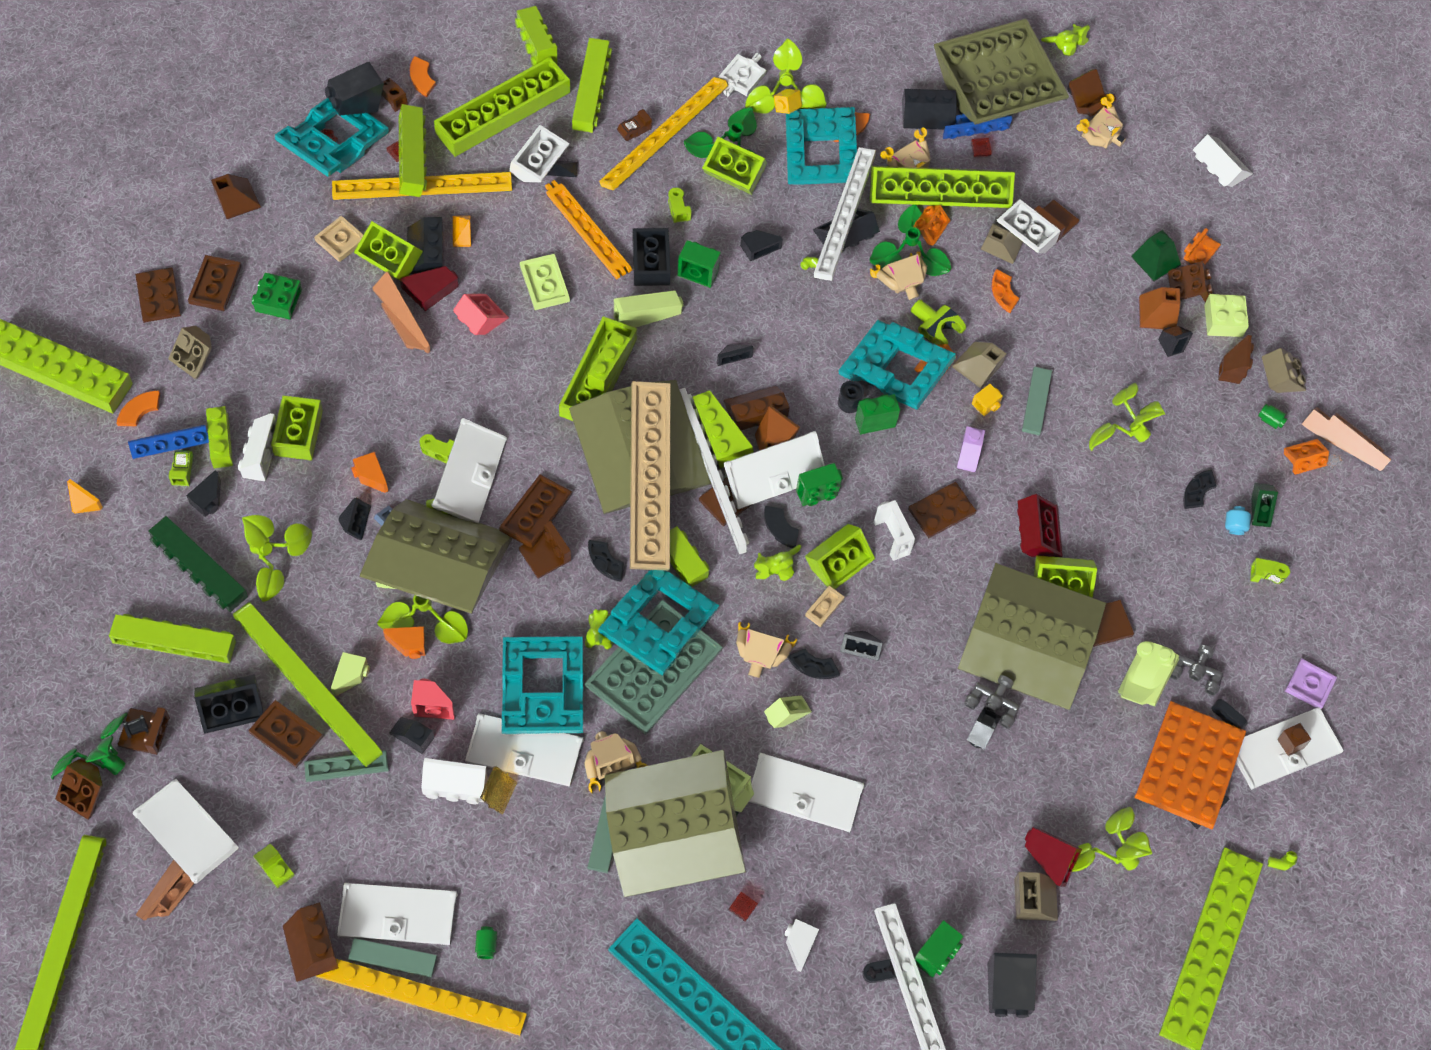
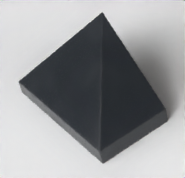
M557 161L546 176L577 177L578 162Z
M727 345L718 354L717 365L721 366L753 357L754 348L752 345Z
M357 497L350 502L338 520L345 533L358 540H362L371 505Z
M866 631L845 632L840 652L878 661L883 642Z

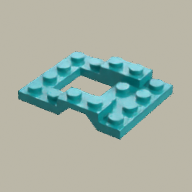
M326 98L310 110L305 121L295 128L286 126L275 134V140L329 177L336 171L339 173L343 172L362 158L367 148L388 134L389 128L368 113L341 115L340 117L358 128L359 131L339 145L320 132L325 128V122L338 114L330 100Z
M855 107L797 109L790 114L786 113L788 184L804 185L847 182L857 153ZM839 140L840 164L805 166L804 141Z
M877 320L838 371L841 376L857 382L864 380L875 385L883 394H895L898 402L918 410L956 359V353L924 340V335L892 322L889 325ZM899 350L927 362L911 385L895 379L894 373L885 370Z
M649 570L637 585H633L611 610V615L599 627L598 632L663 676L675 662L682 648L701 631L716 613L719 605L666 570ZM659 590L689 610L688 614L684 618L682 617L669 633L640 614Z
M503 637L502 734L583 733V637ZM563 658V692L523 693V659Z

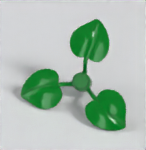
M753 108L741 109L732 114L728 119L729 130L721 138L728 137L732 142L737 141V146L741 147V136H750L757 128ZM696 132L684 140L686 149L693 156L699 158H707L714 143L712 144V137L705 132Z
M917 205L908 207L898 220L899 230L902 233H906L905 240H903L899 249L896 250V246L891 242H881L873 249L869 259L871 264L874 266L880 265L882 269L888 264L902 260L898 253L901 252L905 244L909 246L918 245L921 255L924 257L922 260L927 266V275L939 276L951 271L950 261L941 250L931 248L927 251V254L924 253L921 245L922 242L919 240L920 230L913 227L922 214Z
M126 712L113 719L104 728L100 735V738L103 740L88 756L77 752L76 748L65 753L56 763L51 779H54L57 774L65 770L66 766L77 757L85 759L87 763L92 762L102 769L106 768L113 775L118 774L126 763L117 756L118 752L111 744L113 741L112 734L119 728L128 713Z

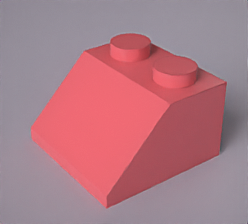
M464 294L453 310L458 319L469 327L470 332L475 335H486L509 318L487 294Z
M429 679L414 680L411 699L414 717L455 719L452 701L435 682Z

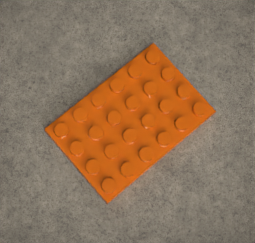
M1170 701L1134 798L1213 829L1246 731Z

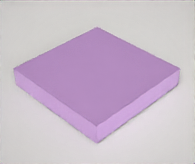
M1301 658L1285 692L1315 708L1319 707L1322 709L1337 677Z

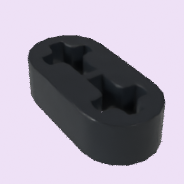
M1218 699L1211 707L1217 716L1230 725L1244 729L1248 724L1243 715L1222 699Z
M891 959L867 964L862 971L864 980L869 983H877L896 979V973L892 974L891 971L884 972V969H888L890 964H892ZM870 968H872L873 971H881V973H877L875 975V978H872L871 975H867V972H869Z

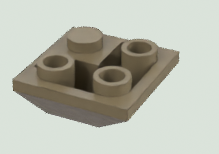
M992 223L981 250L1013 264L1023 241L1008 229Z
M197 326L181 328L168 359L194 379H197L212 348L210 336Z
M974 342L952 367L982 388L1003 365L1007 353L993 343Z

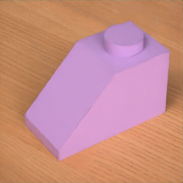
M966 427L957 468L976 472L985 430Z

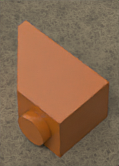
M375 452L352 459L354 466L351 467L354 478L358 477L361 484L384 493L388 492L387 483Z
M424 626L383 629L385 640L405 657L409 656L411 659H418L421 656H425Z

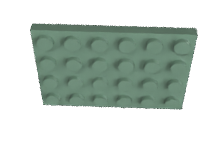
M662 600L646 618L669 633L683 616ZM700 631L682 648L675 662L663 676L621 647H618L587 680L585 686L646 735L717 657L723 647L703 631Z

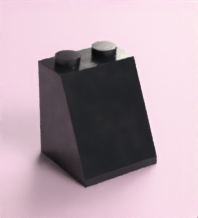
M366 62L329 79L325 88V95L339 116L378 112L384 83L371 63Z
M994 953L987 962L989 1013H995L996 1017L1016 1014L1018 1018H1027L1034 1012L1037 954Z

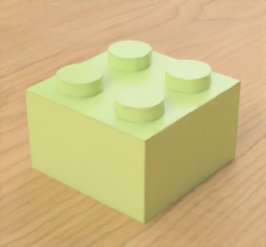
M1210 294L1204 305L1207 335L1243 337L1249 327L1246 297L1241 295Z

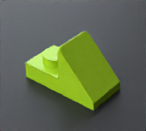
M271 844L253 856L277 888L295 876L282 859L280 853Z

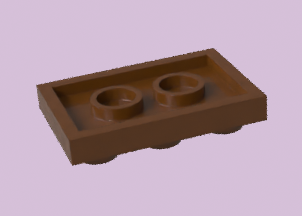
M205 255L189 295L188 303L225 311L241 269V262Z
M172 267L135 274L143 323L181 316Z
M956 482L908 507V510L928 539L976 514V509Z
M276 700L248 730L251 735L296 768L323 738L319 731Z

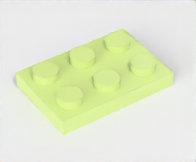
M555 254L520 262V268L534 310L570 302Z

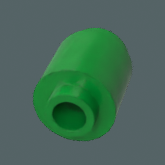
M1266 404L1258 417L1262 418L1261 421L1274 429L1282 428L1287 421V418H1285L1286 413L1273 405L1269 406Z
M483 926L481 930L476 931L475 952L479 959H493L497 947V931H494L493 927Z

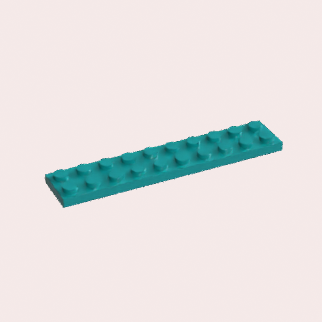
M638 919L608 948V951L714 1049L782 1050Z

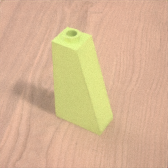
M675 290L614 299V320L634 328L681 314L682 307H684L681 296L678 297Z

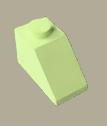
M342 653L331 686L332 695L338 696L362 683L363 678L368 676L370 669L366 657Z
M802 695L779 698L764 711L768 717V722L774 728L785 727L812 712Z

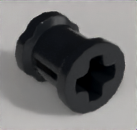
M140 715V718L129 722L123 721L124 729L129 739L132 738V735L144 731L146 733L149 732L144 715Z

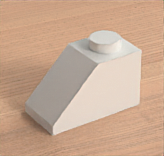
M796 919L793 925L789 923L785 936H788L786 944L796 969L801 972L819 929Z

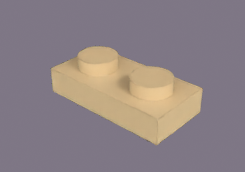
M828 586L806 612L805 616L819 627H822L844 601L845 597L831 586Z

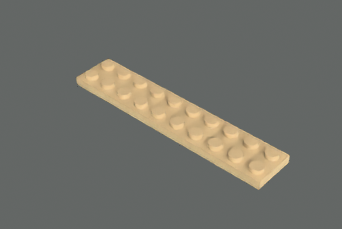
M632 381L630 569L666 571L670 569L669 383Z

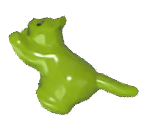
M1073 24L1072 30H1064L1057 36L1045 37L1041 41L1056 43L1058 49L1064 55L1071 56L1076 51V45H1085L1089 41L1086 35L1090 26L1080 27Z
M797 545L788 552H779L770 557H764L759 552L758 558L754 563V568L759 571L755 574V578L766 579L773 574H777L780 580L786 581L794 575L793 556L800 551L801 545Z
M595 609L589 615L590 629L586 633L584 641L587 648L591 649L594 645H602L605 649L612 648L613 642L598 632L599 627L610 616L607 610Z

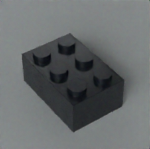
M633 228L634 286H670L669 228Z

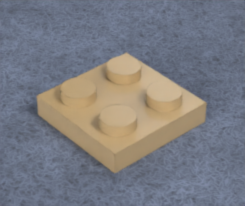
M340 216L314 238L320 246L341 262L355 251L363 234L344 217Z

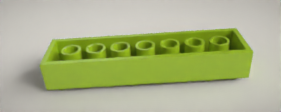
M549 57L434 120L435 134L453 156L456 157L569 94L570 79Z
M872 166L870 202L1011 208L1013 206L1015 172L1004 170Z
M0 319L1 366L114 414L132 387L133 383L128 373Z

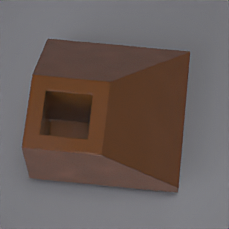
M226 174L211 180L214 193L226 219L261 208L248 178Z
M1247 335L1223 357L1219 364V381L1240 384L1242 379L1246 378L1247 371L1251 369L1253 359L1250 358L1254 348V343H1251L1252 335Z
M83 758L67 765L55 799L89 820L103 786L99 768L90 762L87 763Z

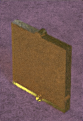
M494 766L480 799L488 804L489 808L503 814L517 782L508 776L507 772H503L500 768Z

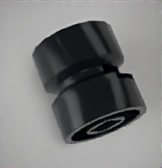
M853 380L842 384L837 403L843 412L855 413L857 411L858 403L863 399L864 395L863 386Z

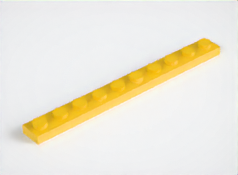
M713 77L599 181L601 186L613 191L618 188L647 159L653 156L681 128L687 125L715 97L721 94L728 87L726 80Z
M511 172L426 176L424 179L427 180L426 190L422 191L421 195L512 191ZM399 178L332 181L333 200L409 196L399 194Z
M336 959L338 969L316 976L519 1036L527 1016L526 1013L339 959Z

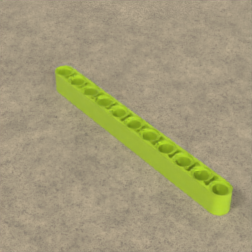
M250 602L233 613L236 621H240L242 628L365 767L383 755L376 743Z
M85 834L81 838L14 1050H43L46 1041L44 1040L45 1033H48L52 1018L50 1017L52 1012H55L59 999L57 995L64 983L65 969L69 967L72 957L70 953L72 948L75 947L78 938V927L81 928L85 915L83 911L87 907L91 896L89 892L96 880V869L101 864L104 854L102 850L103 847H106V838Z

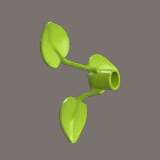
M789 38L775 51L773 56L775 66L781 70L779 73L780 80L777 81L775 88L770 93V89L765 85L756 87L748 95L745 108L752 107L753 112L769 113L775 106L773 95L780 84L783 86L792 84L795 90H799L795 81H793L791 70H798L800 68L802 55L797 45ZM809 84L803 88L802 92L800 91L802 103L800 109L826 107L825 96L819 86Z
M1132 383L1127 388L1118 392L1112 400L1115 406L1124 402L1134 421L1129 426L1130 431L1117 424L1111 425L1106 423L1097 428L1092 434L1089 441V449L1092 451L1094 447L1109 439L1114 434L1116 428L1125 432L1130 437L1134 436L1139 442H1144L1150 437L1151 432L1143 423L1165 415L1161 404L1158 401H1154L1146 405L1136 417L1128 404V400L1133 398L1138 392V385Z
M249 515L242 517L246 541L250 545V551L258 554L259 559H262L269 566V568H261L256 579L258 596L262 602H266L281 591L284 586V576L280 570L274 569V566L265 556L272 552V547H287L289 555H302L311 542L312 531L303 524L295 523L290 525L285 531L284 538L287 543H271L268 537L274 533L273 522L266 516Z
M416 595L413 597L414 604L412 605L411 612L407 604L395 602L385 609L382 617L377 622L378 626L382 629L413 627L414 620L411 616L415 614L416 609L420 611L430 610L440 621L435 626V635L438 640L443 643L454 644L465 641L468 636L466 621L459 613L449 611L442 618L431 607V600Z
M1131 807L1115 812L1105 824L1106 831L1109 834L1117 832L1122 843V847L1116 851L1117 856L1114 857L1096 847L1092 848L1090 843L1081 844L1078 847L1082 851L1072 872H1077L1090 866L1095 859V852L1113 860L1116 864L1121 863L1128 871L1135 869L1139 865L1140 857L1152 854L1149 838L1144 832L1132 834L1127 838L1126 842L1121 834L1122 831L1129 829L1134 822L1135 814Z

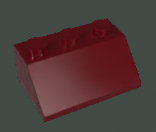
M1038 494L1018 500L1017 513L1019 516L1020 547L1022 552L1030 557H1063L1058 506Z

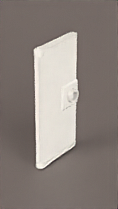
M462 418L432 507L460 519L479 523L507 437Z
M816 431L724 462L736 508L740 509L792 491L797 487L800 473L825 466Z
M1317 707L1245 736L1236 763L1252 790L1341 754L1343 749L1324 717L1322 710ZM1301 723L1310 736L1311 741L1304 749L1288 756L1277 739L1284 730Z
M478 713L465 762L570 786L584 739L583 737L566 733L502 734L501 718Z
M764 753L758 755L759 759L751 783L754 795L749 802L847 832L851 831L860 795L864 789V783Z
M177 779L171 781L133 811V815L138 818L185 871L194 884L201 881L238 849L233 840Z
M344 883L337 936L450 945L456 897L458 896L457 891Z

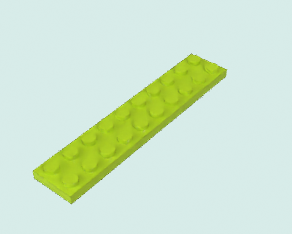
M1223 848L1158 1035L1191 1050H1201L1263 866L1262 863L1228 848Z

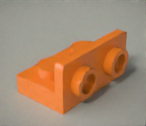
M930 205L924 209L913 227L918 228L926 243L932 246L943 233L950 219L941 205Z
M1205 228L1202 233L1198 232L1193 239L1194 243H1189L1185 248L1184 260L1190 264L1203 261L1204 265H1206L1220 248L1221 244L1207 236L1208 229Z
M1318 439L1284 448V455L1293 464L1292 472L1296 475L1327 466L1329 450Z

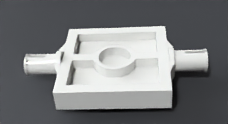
M755 53L752 59L744 58L737 54L719 75V79L726 80L728 87L723 91L725 95L730 96L733 90L745 96L750 94L766 75V69L757 64L761 59L760 54Z

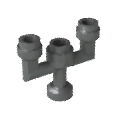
M1200 645L1198 648L1200 656L1197 662L1178 654L1179 661L1170 678L1178 680L1182 675V666L1184 664L1190 667L1188 674L1189 678L1193 681H1200L1205 674L1212 676L1211 680L1206 683L1204 691L1210 696H1215L1220 689L1219 683L1223 673L1204 666L1207 658L1213 656L1214 650L1207 645Z
M1000 675L998 678L1000 685L995 693L977 683L972 693L967 695L964 705L974 710L979 704L981 694L988 697L985 702L986 709L996 713L1002 705L1008 708L1006 714L1001 716L999 724L1010 729L1015 722L1014 717L1020 706L1006 698H1002L1007 688H1012L1014 682L1010 678Z

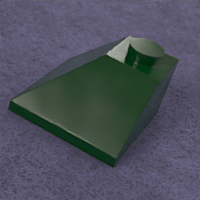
M1164 230L1148 238L1131 256L1154 282L1168 274L1170 270L1181 266L1175 243Z

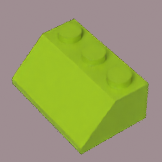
M851 524L845 525L805 555L811 570L827 587L831 586L833 589L838 588L875 559L861 528Z
M1036 556L1034 577L1093 598L1097 573L1094 560Z

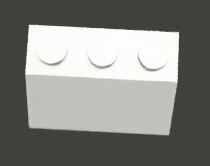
M539 125L511 161L509 172L523 182H542L570 143Z
M1207 134L1193 149L1196 153L1195 157L1200 162H1205L1208 165L1206 167L1208 171L1213 175L1216 174L1219 177L1218 181L1223 186L1233 187L1253 174L1217 137Z
M1018 200L997 219V222L1037 253H1046L1056 244L1061 232L1022 200Z
M270 413L255 419L253 426L249 427L248 443L244 444L243 460L239 461L238 470L241 471L243 478L260 481L266 480L273 456L271 443L276 426L274 414Z
M424 758L422 792L426 797L431 799H437L438 796L446 797L447 800L453 802L462 799L470 804L484 802L488 782L486 766Z

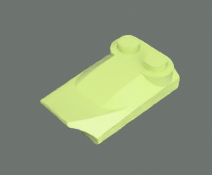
M1145 641L1137 646V654L1118 693L1121 694L1122 698L1138 704L1156 706L1179 661V655L1172 649L1153 642Z
M700 744L692 756L712 751ZM726 761L735 811L742 812L754 795L751 786V776Z

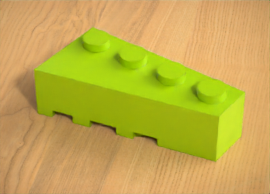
M533 6L517 10L515 24L517 29H521L520 36L522 41L526 42L527 54H531L532 66L549 57L558 65L557 45L552 42L553 38L551 34H548L547 26L543 24V18L537 7Z
M710 390L693 396L695 407L720 469L724 468V462L754 453L753 446Z

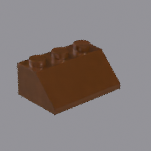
M777 386L723 400L729 416L740 431L759 426L769 406L774 407L787 418L789 415L790 407L785 394Z
M315 903L298 909L283 925L296 982L339 968L321 903Z

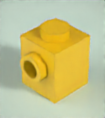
M785 89L774 95L776 112L790 114L801 108L800 90Z
M989 384L974 395L972 405L985 416L989 412H995L1000 408L1003 396L997 388Z

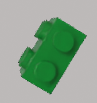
M264 273L263 278L258 282V291L252 297V305L255 312L291 320L302 292L300 280Z
M884 394L878 398H865L859 401L855 421L860 435L896 427L900 408L895 394Z
M835 463L799 474L796 492L802 506H814L819 501L825 499L830 501L838 496L843 476Z

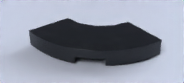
M1212 469L1197 474L1189 482L1183 496L1184 509L1203 507L1205 493L1217 486Z
M765 506L764 520L767 529L781 544L790 548L796 547L799 529L787 523L784 517V509Z
M589 540L588 552L595 568L604 576L621 582L624 562L616 560L611 556L608 550V542Z
M806 648L787 657L798 671L809 677L832 679L840 676V672L832 657L827 659L816 658Z

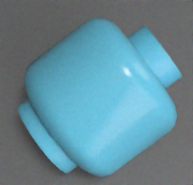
M1233 507L1232 510L1226 513L1225 528L1229 530L1230 534L1244 535L1250 529L1251 514L1245 511L1244 507Z

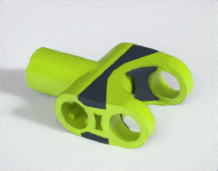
M919 299L911 308V312L924 322L918 327L919 333L924 335V338L930 343L948 344L941 329H954L960 334L966 330L964 321L946 305L935 311L922 299Z

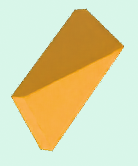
M470 215L453 216V247H471Z
M71 479L67 481L73 513L99 511L103 508L98 498Z

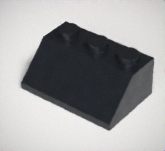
M904 89L902 97L903 128L921 129L924 127L925 129L944 130L945 126L955 125L956 90Z
M857 208L842 252L845 251V248L857 246L860 241L871 239L874 237V234L880 232L874 212ZM833 220L813 229L823 245Z
M423 217L407 227V242L423 251L410 274L443 267L442 217Z
M255 674L194 688V698L204 734L256 722L264 713Z

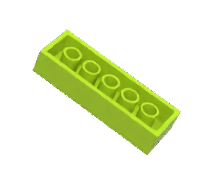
M604 316L602 317L559 404L560 417L573 421L569 410L570 407L613 390L636 343L637 328ZM616 331L631 338V350L605 392H602L588 385V372L613 332Z

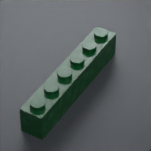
M167 516L148 530L151 537L149 539L156 548L160 546L164 550L162 551L169 560L174 559L177 562L176 566L181 572L187 571L190 574V580L195 585H202L203 592L208 597L213 596L216 599V604L222 610L226 608L231 613L248 598L246 590Z

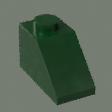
M1254 483L1251 498L1252 525L1271 527L1278 495L1274 485Z

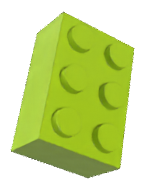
M717 137L702 169L706 174L752 195L767 162L765 158Z
M371 221L354 251L358 256L381 270L388 272L398 280L410 275L423 252Z
M282 396L271 443L274 456L303 460L313 459L323 413L320 400Z

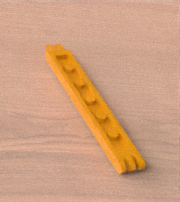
M555 180L551 181L552 186L549 183L546 184L547 196L615 279H619L620 274L622 276L626 275V271L628 273L631 272V266L562 183L558 184Z

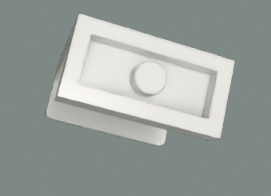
M896 500L881 503L877 508L874 524L875 526L884 522L887 524L894 538L890 552L892 560L910 555L915 537Z

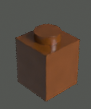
M1298 723L1284 730L1277 740L1286 754L1290 756L1304 749L1311 741V738L1302 724Z

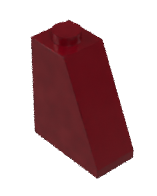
M446 266L400 279L401 288L424 311H427L459 287L458 275L453 270L450 271Z
M1032 827V830H1029L1025 836L1026 849L1056 885L1066 887L1082 849L1040 828Z

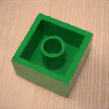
M687 240L679 255L677 276L711 288L719 272L721 252Z
M943 920L916 955V965L932 978L936 973L940 976L951 961L948 958L953 959L963 945L960 941L964 936Z

